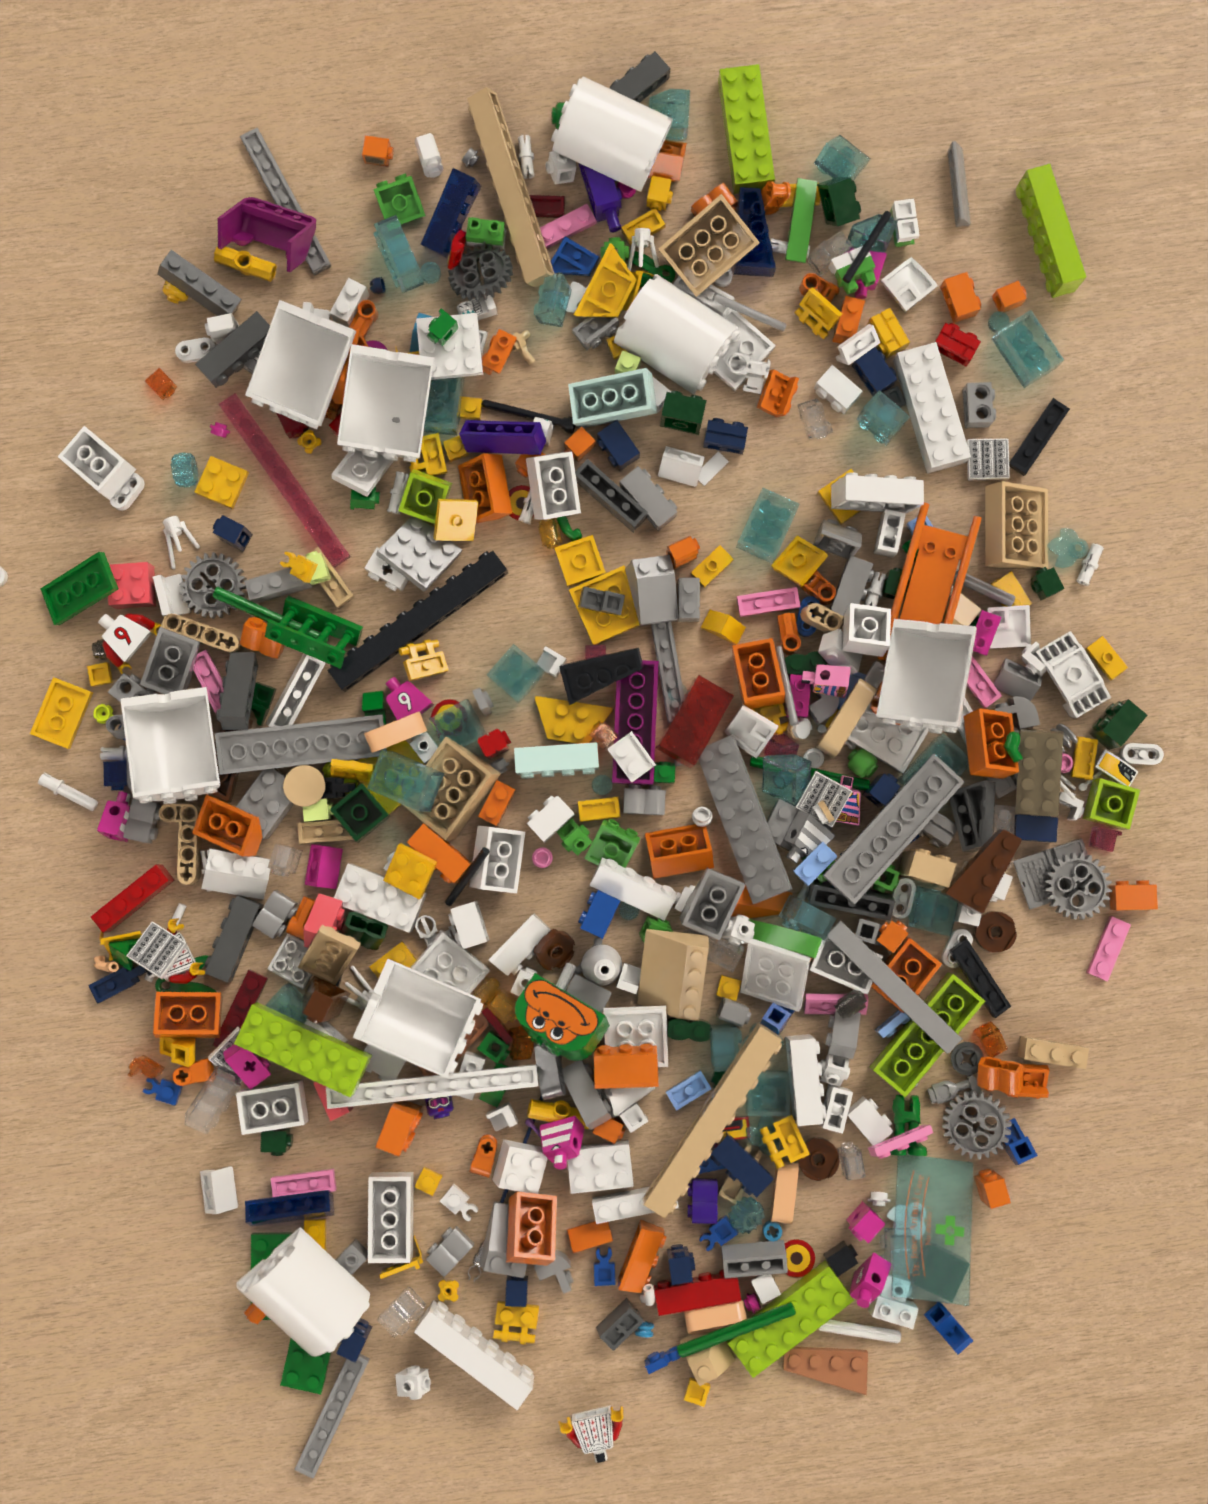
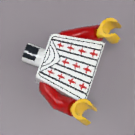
M179 918L169 920L167 931L186 943L181 933H177L178 930L184 929L183 924L176 925ZM187 945L164 976V979L171 983L187 984L198 975L205 974V970L199 969L203 963L195 961ZM146 970L150 979L156 976L153 973Z
M606 1406L572 1414V1423L570 1417H567L566 1423L558 1421L560 1432L566 1434L567 1438L577 1448L582 1449L584 1454L594 1453L595 1462H604L608 1459L606 1449L613 1448V1441L618 1439L623 1426V1407L620 1406L619 1411H614L613 1407Z

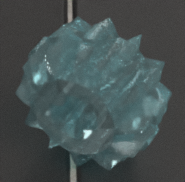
M185 452L175 454L170 464L175 484L184 488L195 486L198 483L199 476L195 457L191 453Z
M743 1197L741 1201L736 1200L737 1204L730 1206L732 1211L728 1213L729 1221L738 1232L750 1234L752 1229L757 1230V1226L762 1224L761 1220L765 1217L764 1209L752 1197Z

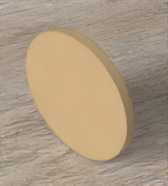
M300 765L287 773L283 782V790L288 800L293 804L303 807L311 806L322 798L325 792V780L316 768L309 765Z

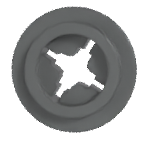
M963 1042L956 1045L953 1049L950 1061L958 1073L973 1075L978 1072V1063L984 1055L976 1044ZM962 1052L967 1055L972 1054L970 1057L972 1065L967 1062L961 1063L964 1059Z

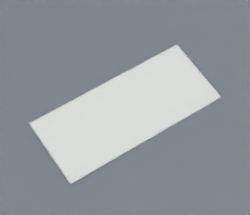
M718 451L701 468L698 480L705 486L729 461Z

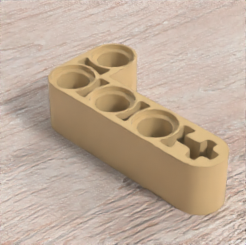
M817 603L807 605L801 610L800 616L802 621L824 633L839 628L843 632L844 616ZM827 618H831V619H832V621H833V626H832V627H829V626H828V624H827Z
M176 614L166 615L160 626L200 641V644L229 654L230 652H241L243 646L240 645L241 639L235 635ZM177 619L178 626L171 629V622ZM193 626H197V633L191 636L189 633L190 629ZM216 633V640L209 642L210 634ZM224 640L234 642L235 646H228L223 642Z
M860 678L827 731L820 737L815 748L831 758L836 757L878 689Z
M164 804L159 809L161 820L179 823L177 879L185 885L195 884L201 876L200 851H202V838L194 834V837L189 840L186 833L189 829H194L201 808L192 804ZM173 808L175 812L174 816L171 819H169L167 816L168 809ZM193 808L195 810V816L192 819H189L187 816V812L189 809ZM189 849L194 853L191 860L186 858V852ZM192 873V877L188 878L185 874Z

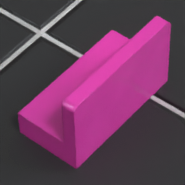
M311 844L305 885L336 889L343 849Z

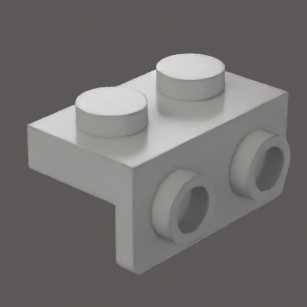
M588 317L573 328L572 332L586 350H589L591 347L594 349L601 344L602 339L607 335L610 337L617 332L619 321L613 317Z

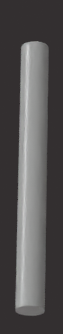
M715 293L713 295L712 301L778 330L784 331L786 328V324L720 294Z
M777 646L775 650L785 691L787 712L790 725L794 726L799 724L783 649L782 646Z

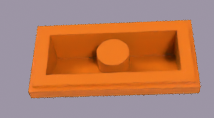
M596 1221L567 1229L573 1253L613 1241L609 1222L596 1224Z

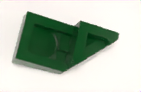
M256 682L251 710L257 719V724L262 726L277 689Z

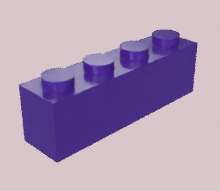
M466 420L459 433L466 452L540 455L546 443L540 422Z

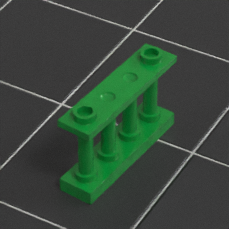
M288 595L285 599L282 613L284 617L279 623L269 619L265 632V637L341 669L346 652L343 649L348 643L354 646L359 644L363 626ZM291 620L302 623L298 631L287 627ZM310 627L321 631L317 638L306 635ZM329 635L340 639L336 646L325 643Z

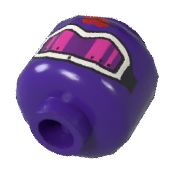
M452 1096L425 1098L427 1114L433 1117L434 1120L448 1117L450 1112L454 1110Z

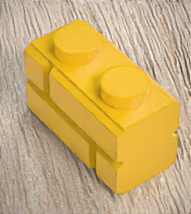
M891 308L869 319L867 325L871 324L874 326L880 343L876 346L877 350H880L886 359L906 349L910 344Z

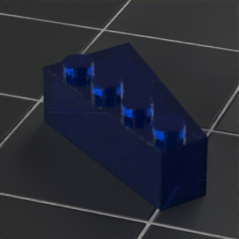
M455 168L452 169L421 242L424 248L445 258L447 257L453 238L462 229V225L482 187L474 177Z
M740 187L737 214L760 243L734 265V275L774 277L776 265L773 259V250L765 218L761 189Z

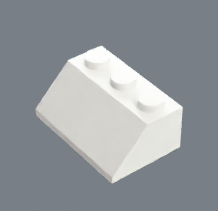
M210 848L201 889L264 900L272 859L257 856H240L234 852Z
M535 913L532 914L489 961L507 976L510 973L515 975L523 967L520 963L525 958L530 960L533 957L534 947L538 945L540 940L551 929Z

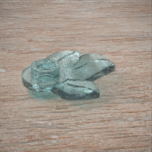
M1061 528V537L1055 538L1047 544V547L1052 552L1059 555L1055 566L1059 568L1072 566L1077 559L1083 558L1089 549L1087 542L1080 539L1077 533L1070 528ZM1080 545L1082 550L1076 551L1075 546Z
M762 1113L758 1128L746 1127V1134L752 1145L758 1146L763 1154L771 1155L766 1143L763 1144L761 1140L763 1137L760 1129L767 1126L770 1134L776 1132L773 1126L775 1121L770 1115ZM776 1138L773 1141L778 1150L780 1139Z

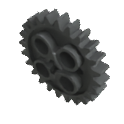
M483 244L481 249L474 246V250L471 251L468 248L467 254L463 253L461 262L452 270H448V279L452 290H455L456 295H461L462 299L468 297V300L471 301L475 297L478 302L480 297H483L486 301L488 295L494 298L495 292L502 293L501 287L507 288L506 282H511L510 276L513 275V266L509 255H506L504 250L500 251L499 247L493 249L492 245L486 249ZM478 261L481 265V272L484 279V285H482L480 280V273L477 265Z

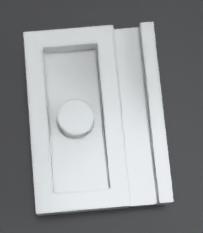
M632 731L607 749L631 783L656 766Z

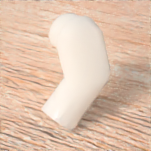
M646 1284L643 1287L642 1295H640V1301L645 1303L646 1306H652L655 1302L654 1287L651 1284Z

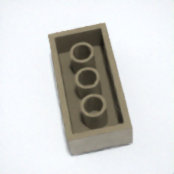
M1021 729L1019 752L1023 759L1018 761L1019 772L1017 777L1015 814L1058 817L1064 732Z

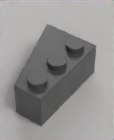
M985 780L959 788L950 798L963 852L974 853L979 851L993 835L996 782Z

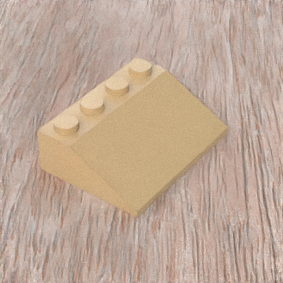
M721 194L658 250L693 294L698 297L760 242Z
M1004 481L985 486V566L1021 569H1042L1046 567L1048 569V489Z
M445 737L400 803L443 839L454 840L501 773L480 757L450 738Z
M646 929L637 1004L642 1006H666V1015L677 1019L699 1021L709 950L708 935Z

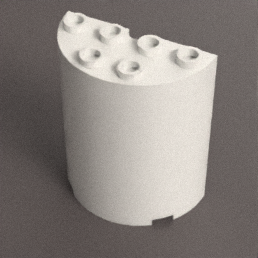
M584 76L581 79L579 78L577 84L572 86L569 101H565L561 113L563 114L559 121V129H555L551 141L554 142L552 151L641 192L669 132L673 118Z
M655 274L653 279H649L627 310L623 317L626 321L618 328L614 343L629 353L641 357V361L694 395L697 390L701 391L707 382L705 378L709 373L711 375L714 373L718 366L719 357L724 358L729 350L728 346L731 340L734 342L739 336L740 331L738 330L739 327L658 274Z
M279 300L245 396L252 398L251 402L263 407L265 403L270 405L269 410L318 429V426H321L356 331Z
M351 345L337 445L342 446V451H363L365 456L377 458L379 454L383 455L385 459L398 461L399 457L404 458V461L416 462V459L420 458L434 363L433 357ZM393 417H399L400 422H393Z
M894 619L876 717L883 719L882 723L895 725V723L909 727L913 731H922L923 728L935 734H941L942 730L956 733L960 726L977 628L966 625L933 624L923 621Z
M207 687L174 691L164 695L152 694L120 699L133 798L139 800V803L163 801L164 804L176 803L177 799L185 798V801L197 800L199 795L217 792V789L220 787Z
M387 959L353 1038L447 1078L449 1073H454L458 1064L454 1060L458 1053L462 1055L467 1042L464 1037L466 1034H471L475 1025L473 1017L475 1014L479 1016L484 1004L480 1002L481 999Z
M301 1227L276 1247L266 1260L260 1261L236 1283V1287L310 1356H319L326 1352L331 1353L343 1338L347 1339L353 1333V1327L370 1305L368 1302L370 1292Z

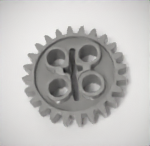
M215 552L212 553L211 558L208 554L204 553L203 560L196 556L197 563L195 564L190 561L191 569L185 567L184 569L188 573L187 575H181L185 582L179 583V585L185 589L180 591V593L187 595L183 601L185 603L190 602L188 608H195L194 613L197 615L202 611L204 618L207 617L208 613L212 619L215 618L216 613L220 618H223V612L231 615L229 609L237 610V608L220 600H217L214 604H209V598L213 596L214 589L201 576V573L204 572L215 583L216 587L223 589L224 584L231 581L232 587L227 591L238 596H246L242 592V589H246V585L242 584V582L247 579L245 576H240L244 571L241 568L237 569L239 564L237 562L232 563L233 559L231 557L225 560V555L222 553L219 558ZM218 567V573L210 576V570ZM198 581H203V587L199 590H196V583Z
M1070 853V858L1067 855H1062L1063 861L1055 859L1057 866L1049 865L1052 872H1045V874L1050 878L1049 880H1043L1045 884H1048V887L1044 888L1043 891L1050 893L1045 899L1053 900L1049 906H1058L1056 913L1063 911V917L1070 915L1071 919H1076L1078 916L1079 919L1084 920L1085 914L1087 917L1092 918V911L1099 914L1100 910L1098 907H1106L1103 900H1110L1106 896V892H1112L1111 889L1107 888V885L1111 884L1112 881H1106L1105 879L1110 874L1102 872L1105 869V865L1097 866L1099 859L1092 861V855H1087L1084 858V853H1079L1078 856L1075 853ZM1078 866L1083 870L1081 877L1076 875V868ZM1090 874L1092 875L1089 880L1084 881ZM1061 879L1066 880L1067 886L1065 889L1060 887ZM1083 882L1078 886L1079 890H1072L1077 886L1076 883ZM1090 883L1095 885V891L1092 894L1088 890ZM1071 891L1066 898L1063 897L1066 892ZM1075 895H1077L1079 898V904L1077 906H1075L1072 903V899Z
M973 1090L972 1096H969L966 1091L964 1092V1098L957 1095V1102L950 1101L952 1108L946 1107L945 1109L949 1115H943V1119L948 1121L942 1125V1128L948 1129L944 1132V1136H951L948 1144L955 1142L954 1150L956 1151L961 1148L962 1156L969 1152L970 1159H972L974 1154H977L979 1160H981L982 1154L989 1158L990 1151L997 1155V1147L1003 1150L1004 1145L1002 1142H1009V1138L1005 1135H1011V1130L1006 1128L1012 1126V1122L1006 1121L1010 1117V1113H1003L1006 1106H998L1000 1099L993 1102L992 1094L987 1098L984 1097V1091L981 1092L980 1096H977L975 1090ZM970 1106L975 1107L977 1113L971 1115L967 1113L966 1108ZM962 1115L966 1119H961L959 1116ZM992 1116L997 1122L994 1125H990L985 1119ZM979 1121L980 1126L974 1128V1124ZM965 1125L968 1128V1132L961 1133L958 1131L957 1126ZM978 1135H985L988 1141L981 1143L976 1137Z

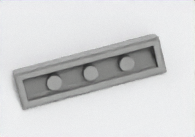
M953 141L948 149L955 225L956 227L969 226L971 221L963 149L956 141Z

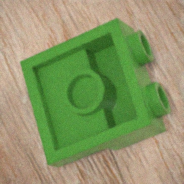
M406 174L395 177V182L388 184L386 180L376 184L377 188L373 189L388 229L426 216L412 176L407 177Z
M604 819L584 859L598 866L603 857L605 859H612L618 865L626 868L640 841V837L637 836L638 833L630 828L624 830L619 827L620 824L613 819L607 821Z

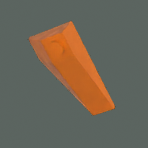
M745 885L731 917L740 914L751 919L789 913L792 892H784L753 904Z

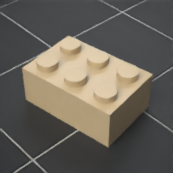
M921 848L903 852L898 868L899 876L933 887H950L956 863L950 862V857L944 855L933 856L930 855L931 851Z

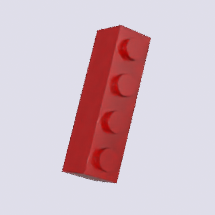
M156 864L90 917L102 933L111 932L174 882L175 879L163 864Z
M722 1269L717 1274H711L710 1272L701 1273L698 1275L699 1277L693 1278V1282L672 1285V1282L669 1280H661L657 1282V1285H653L658 1315L662 1316L742 1301L738 1278H725L724 1269Z

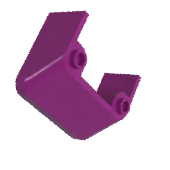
M247 197L218 217V248L223 249L230 242H234L239 246H246L255 240L285 250L287 272L291 273L306 260L316 230V219L258 198Z

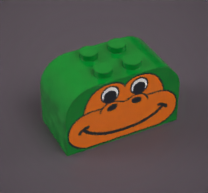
M534 973L522 991L515 1005L516 1017L527 1035L531 1037V1041L539 1046L544 1044L548 1051L557 1057L562 1055L573 1061L589 1057L610 1027L604 1014Z

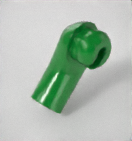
M566 516L557 518L561 531L571 541L582 538L580 529L572 530Z
M1010 732L1006 737L1004 748L1012 761L1016 763L1023 759L1018 750L1021 737L1017 732Z

